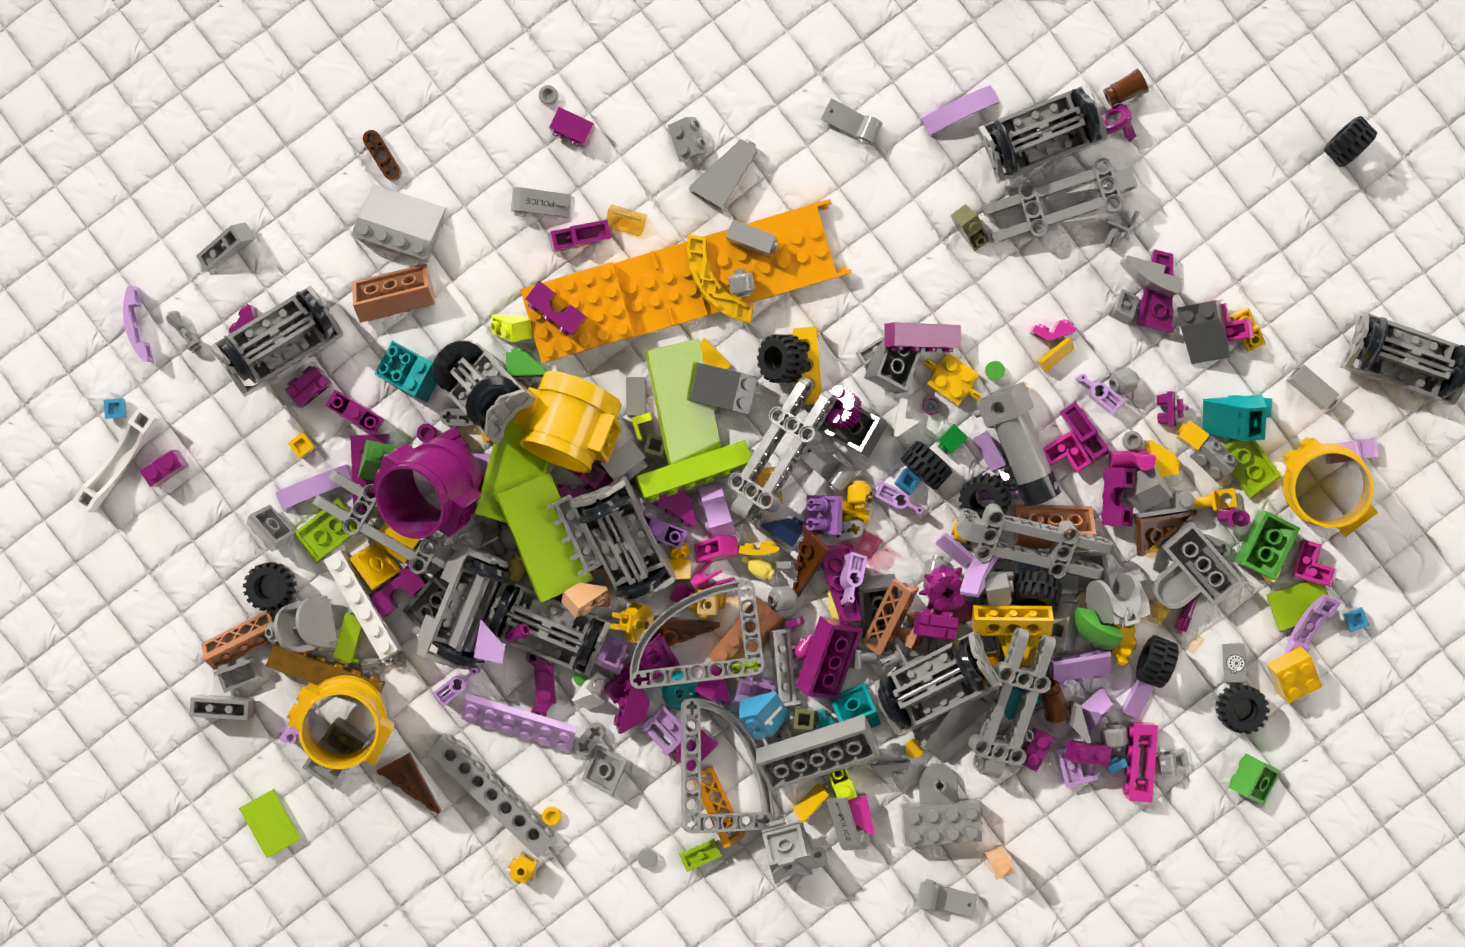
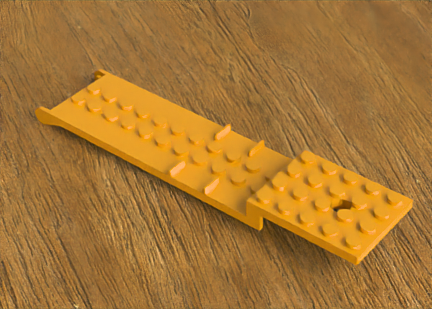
M831 199L747 223V225L776 235L779 245L776 253H772L770 258L727 242L726 235L729 229L703 236L707 237L706 253L708 264L718 283L727 293L736 298V295L730 292L728 279L729 276L734 275V270L745 269L746 272L753 274L755 290L751 292V296L737 299L746 303H753L852 274V270H847V267L840 268V272H836L818 211L820 207L822 210L828 209L829 205L832 204ZM687 241L620 262H609L542 282L557 294L552 300V308L555 312L560 313L571 304L588 317L574 336L570 333L568 336L558 329L560 325L556 322L549 323L543 318L544 313L540 310L535 312L527 306L529 302L525 298L535 285L520 289L528 318L531 319L532 332L541 363L550 362L620 340H629L720 312L706 300L694 282L688 265Z

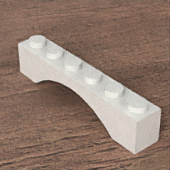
M139 407L127 423L126 429L113 452L99 470L81 487L72 502L87 513L96 512L162 418L148 408Z
M338 551L325 559L324 562L380 660H387L403 649L394 633L371 602L361 583L357 570L349 559V555L346 551Z

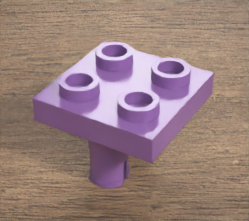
M807 495L806 524L809 523L810 525H806V528L808 530H815L817 534L842 535L843 496Z

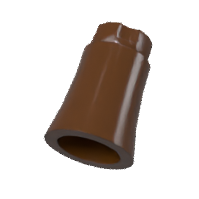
M1138 68L1103 90L1105 98L1111 107L1117 103L1120 104L1128 99L1149 92L1146 80Z
M1049 678L1051 682L1050 689L1045 693H1041L1044 718L1048 722L1058 723L1066 720L1070 716L1071 710L1066 703L1058 680Z

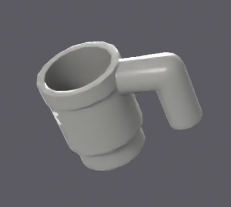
M1181 748L1175 751H1164L1156 754L1162 778H1171L1178 775L1175 758L1180 757L1181 766L1189 765L1185 749Z

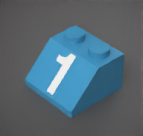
M776 691L740 699L739 719L753 740L773 736L790 717L789 711Z

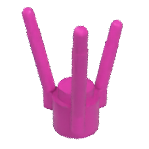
M712 561L707 562L694 572V576L690 580L698 592L701 589L705 590L734 581L735 578L731 577L710 583L709 580L723 572L722 569H719L708 576L705 573L701 574L714 562Z

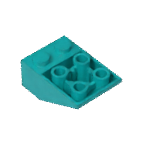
M392 340L375 375L425 402H428L437 385L432 373L433 362Z
M1263 395L1203 399L1202 429L1211 435L1242 441L1265 440L1267 406Z

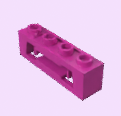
M1131 721V726H1128L1127 736L1130 740L1129 745L1126 746L1128 766L1124 767V774L1127 776L1126 783L1123 784V795L1129 801H1153L1158 725L1155 723ZM1138 742L1144 745L1142 776L1145 777L1144 781L1138 779L1140 759Z

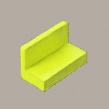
M651 413L631 418L638 441L643 440L639 425L654 421Z

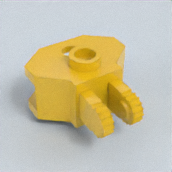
M633 602L625 611L612 613V616L620 619L619 624H610V628L621 630L627 641L638 644L641 636L653 623L654 615L650 606Z
M1112 623L1111 626L1119 627L1123 639L1115 649L1110 650L1111 656H1116L1117 664L1127 666L1132 651L1136 649L1137 645L1135 624L1120 627V624L1114 625Z

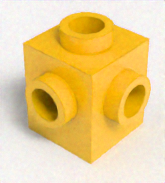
M714 595L688 606L689 612L695 613V617L707 618V615H718L719 596Z
M522 851L518 859L513 858L508 866L511 869L508 874L511 876V880L518 884H525L527 880L531 881L537 872L534 868L538 860Z

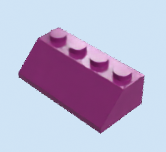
M820 616L796 687L809 697L838 699L863 629L846 622H840L836 618Z

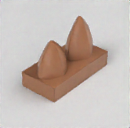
M917 611L907 613V619L913 626V629ZM900 628L897 633L898 638L905 646L918 651L924 637L913 634V629Z

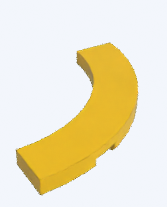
M688 234V265L694 282L702 295L721 313L737 321L751 324L754 304L741 301L722 288L712 274L708 264L706 253L707 237Z

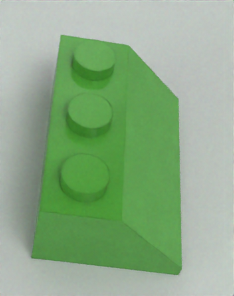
M1258 510L1233 562L1275 580L1300 527L1268 511Z

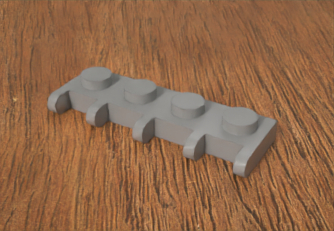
M567 495L547 505L546 508L547 510L554 508L559 519L553 523L555 526L560 523L562 524L567 537L562 539V542L570 541L575 552L574 555L570 556V559L573 561L578 558L583 570H580L577 574L582 576L603 564L583 525L578 522L579 517L571 503L573 500L571 495Z
M795 627L769 630L775 691L785 707L802 704V700H796L795 687L797 682L795 683L793 669L799 668L798 663L793 664L792 649H796L797 644L791 645L790 632H795Z

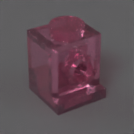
M865 530L853 550L857 554L867 556L871 560L883 540ZM866 543L871 545L870 550L864 549Z

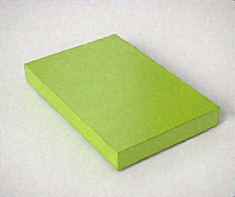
M1232 439L1223 446L1238 460V464L1230 474L1248 498H1252L1281 477L1256 440L1242 441Z
M340 498L336 499L333 502L334 504L350 512V510L347 508V506ZM324 510L301 526L294 534L316 563H319L353 536L344 532L343 521ZM353 521L349 526L352 532H354L357 529V523L355 521Z
M1304 581L1266 594L1278 631L1296 626L1299 619L1313 602L1324 594L1329 596L1326 586L1311 581Z
M274 789L239 808L266 858L302 839Z

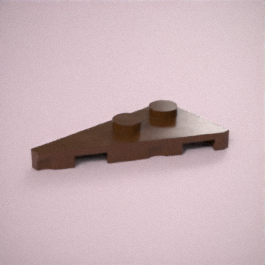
M1190 509L1188 511L1136 519L1137 555L1141 557L1146 555L1145 551L1152 546L1159 545L1163 539L1176 532L1180 524L1190 521L1197 514V510Z
M809 523L803 524L804 538L803 542L799 543V554L795 569L798 571L797 581L793 582L792 588L796 592L797 597H800L831 550L815 530H808L806 528V525H810Z
M654 615L653 622H654L659 616ZM671 617L654 633L651 641L661 633L669 647L676 643L685 642L696 638L698 635L706 632L710 633L720 628V622Z
M410 752L376 771L377 774L390 780L393 785L400 787L403 792L413 799H417L426 805V808L437 814L442 811Z

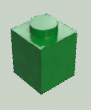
M952 424L937 440L939 443L937 447L945 454L947 452L953 454L968 436L955 424Z

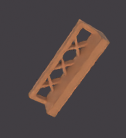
M896 579L891 581L862 642L864 646L879 656L889 651L919 590L917 586L912 584L907 587ZM895 586L903 591L901 597L895 599L893 593ZM892 603L894 608L893 614H887L886 604ZM880 619L885 620V630L879 629L878 621ZM871 635H877L879 642L877 646L869 642Z
M266 611L201 643L204 661L213 670H216L218 666L230 663L270 643L265 636V629L269 623L274 622L273 613ZM268 618V623L259 626L263 620ZM251 627L248 633L242 634L246 628ZM234 636L230 642L225 643L228 637ZM217 644L215 649L209 652L208 647Z

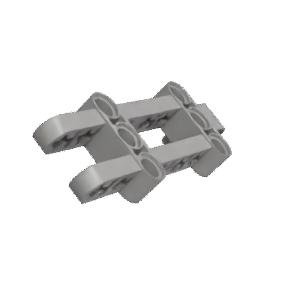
M1100 157L1094 162L1092 170L1037 188L1032 183L1025 182L1020 185L1018 194L982 206L984 216H988L1021 205L1026 218L1024 223L991 233L990 236L993 244L1029 232L1033 237L1041 238L1046 234L1047 226L1102 208H1105L1108 213H1117L1123 205L1121 193L1136 189L1138 185L1132 167L1114 172L1110 160ZM1103 162L1106 164L1107 170L1100 172L1097 170L1096 165ZM1096 180L1100 198L1044 216L1039 201L1040 198ZM1110 181L1113 184V188L1107 191L1102 187V183ZM1029 187L1032 190V195L1025 197L1022 195L1021 190ZM1111 199L1117 200L1119 203L1118 208L1111 209L1108 201ZM1034 205L1038 208V213L1030 215L1027 212V208ZM1041 224L1044 227V231L1040 234L1035 233L1033 226Z
M802 377L797 382L782 408L774 407L770 410L769 419L772 422L770 428L742 473H733L728 479L729 487L739 493L732 504V512L752 524H758L763 519L764 510L776 512L780 508L781 501L777 496L809 445L816 446L821 442L822 435L818 429L833 407L836 395L828 390L824 391L805 421H802L796 415L814 386V382L807 377ZM783 413L782 419L778 421V417ZM798 423L797 428L793 430L794 424ZM788 432L794 436V439L765 486L762 487L755 481L784 434ZM813 432L812 437L808 440V435ZM742 479V483L738 487V482ZM754 489H757L756 494L752 496ZM771 498V504L767 506V501Z
M331 471L328 479L357 495L358 499L350 512L320 495H317L313 504L343 521V530L346 534L355 536L364 533L410 560L409 568L415 574L427 573L433 563L443 569L445 568L448 559L456 551L448 546H444L448 538L446 535L443 534L441 537H437L433 533L423 538L416 551L368 523L376 508H378L376 497L371 498L369 496L370 490L374 488L373 484L363 487L339 472ZM362 505L367 507V512L364 515H361L359 512ZM353 521L357 523V529L354 532L349 528ZM429 543L434 547L431 554L425 551V547ZM418 560L424 563L421 571H418L415 567Z
M989 504L984 510L982 519L977 512L963 508L956 524L958 535L964 540L973 542V551L980 562H987L993 556L1047 568L1049 574L1058 579L1065 576L1066 572L1100 579L1104 570L1103 567L1092 562L1072 558L1076 547L1097 552L1110 553L1113 542L1107 538L1078 532L1071 521H1063L1056 527L1004 515L998 504ZM999 513L998 516L991 518L993 514ZM1006 530L1053 542L1048 553L999 542L998 540L1001 531ZM1072 530L1070 534H1065L1067 531ZM987 531H992L991 534L985 535ZM986 548L984 552H979L981 549ZM1061 548H1065L1064 551L1058 552Z
M1016 628L1004 662L1000 661L994 665L993 669L1003 686L994 690L980 734L972 735L968 741L969 747L975 753L973 767L979 774L1000 778L1006 763L1019 766L1025 762L1026 753L1021 749L1037 698L1039 693H1045L1051 687V682L1045 675L1055 648V637L1048 635L1041 637L1031 668L1020 666L1029 639V631ZM1007 669L1006 674L1001 676L1002 671ZM1022 674H1025L1024 678L1019 681V677ZM1039 679H1042V682L1039 685H1036L1037 681ZM1012 687L1023 688L1006 741L995 738ZM983 742L981 747L976 748L979 743ZM1000 747L999 751L994 753L995 749ZM1018 751L1017 755L1012 757L1013 753Z

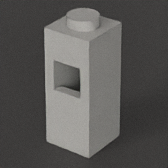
M734 219L726 235L727 242L769 258L772 253H776L779 245L776 235Z
M1304 364L1298 365L1286 379L1321 410L1330 409L1337 402L1336 398L1339 396V393Z
M1060 601L1058 610L1053 613L1054 622L1051 636L1055 637L1056 640L1055 652L1065 653V650L1073 651L1077 632L1074 615L1076 608H1081L1082 605Z

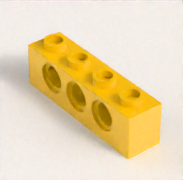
M793 328V333L789 334L797 336L798 339H801L810 347L809 351L806 352L808 354L806 361L811 364V370L802 374V377L812 380L814 386L802 406L815 405L822 394L817 328Z
M973 605L972 631L979 632L980 636H1013L1016 628L1028 630L1029 636H1051L1054 622L1052 606Z

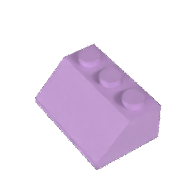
M1096 649L1051 657L1048 666L1049 676L1054 680H1058L1059 685L1068 684V680L1074 679L1075 682L1086 681V677L1094 676V678L1106 677L1105 674L1111 673V652Z

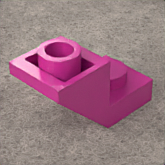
M1063 319V321L1059 320L1056 322L1051 332H1049L1048 327L1039 324L1038 326H1032L1029 333L1047 342L1076 332L1077 328L1073 327L1074 324Z

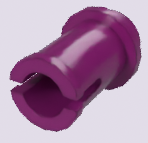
M519 624L517 628L505 632V635H507L505 639L508 643H512L520 638L525 639L530 634V629L526 624Z

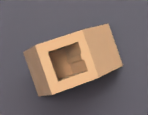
M577 583L564 592L561 603L575 618L580 615L584 616L594 606H600L605 602L608 589L605 586Z

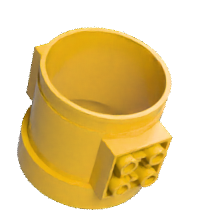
M557 371L545 372L538 390L531 387L528 388L536 400L530 407L519 410L514 417V423L524 434L519 444L540 459L579 473H590L592 464L596 459L608 463L622 430L617 420L622 407L620 400L605 389L579 377Z
M1306 437L1299 443V448L1295 451L1290 449L1283 455L1284 459L1281 462L1286 466L1282 478L1283 494L1291 510L1304 521L1317 526L1337 528L1342 535L1347 537L1378 514L1371 504L1374 494L1372 476L1362 459L1352 450L1334 443H1320L1314 437ZM1338 453L1346 455L1356 463L1363 478V491L1357 505L1347 514L1335 519H1318L1303 512L1298 504L1295 493L1296 480L1302 468L1310 460L1323 454Z
M350 675L331 677L317 686L310 682L307 687L303 686L296 698L299 701L298 705L293 704L286 718L290 719L287 725L299 730L300 743L308 757L315 763L330 769H347L358 765L362 761L375 766L395 724L387 719L386 704L380 692L368 681ZM331 695H347L356 698L370 710L375 722V736L367 746L359 751L349 754L330 752L321 747L311 735L308 726L310 708L319 700Z

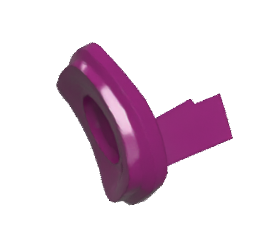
M1115 105L1101 114L1106 126L1107 135H1112L1122 129L1125 138L1129 142L1137 137L1131 124L1132 113L1126 105ZM1117 113L1121 114V117L1117 121H1107V118Z

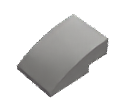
M1129 255L1120 260V265L1124 270L1148 289L1167 297L1179 294L1183 278L1165 274V265Z
M338 717L318 744L333 753L349 754L364 748L370 738L341 717ZM308 758L302 767L333 790L349 770V768H326L315 763L311 758Z

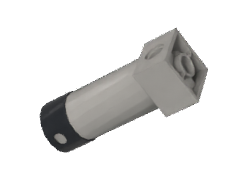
M1025 382L992 392L976 402L979 410L974 411V416L976 418L982 417L986 428L994 425L1017 482L1016 485L1024 505H1038L1059 495L1061 490L1054 472L1050 468L1028 412L1034 405Z

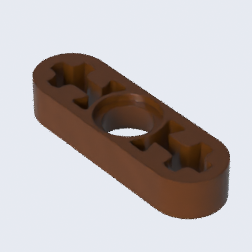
M375 130L366 131L363 135V142L388 180L397 181L402 175L401 168L382 137ZM370 135L376 137L375 142L379 147L375 148L374 144L368 142ZM384 150L387 152V158L384 161L378 160L377 154L379 151ZM389 163L393 169H397L395 171V176H392L391 174L388 175L390 170L388 169L386 164Z

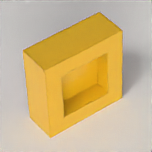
M305 432L300 433L287 443L299 459L316 448Z

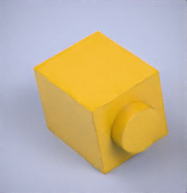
M1187 421L1179 425L1176 430L1178 433L1175 437L1192 450H1199L1209 434L1192 421Z

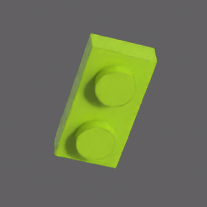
M712 838L680 852L679 856L688 872L722 857L715 838Z

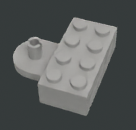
M1191 521L1185 523L1159 545L1174 562L1157 576L1153 584L1155 599L1166 608H1181L1199 593L1211 605L1215 606L1244 582Z
M934 763L925 767L920 773L918 780L920 802L901 804L904 845L921 846L982 842L980 802L977 799H958L957 778L952 769L947 765Z

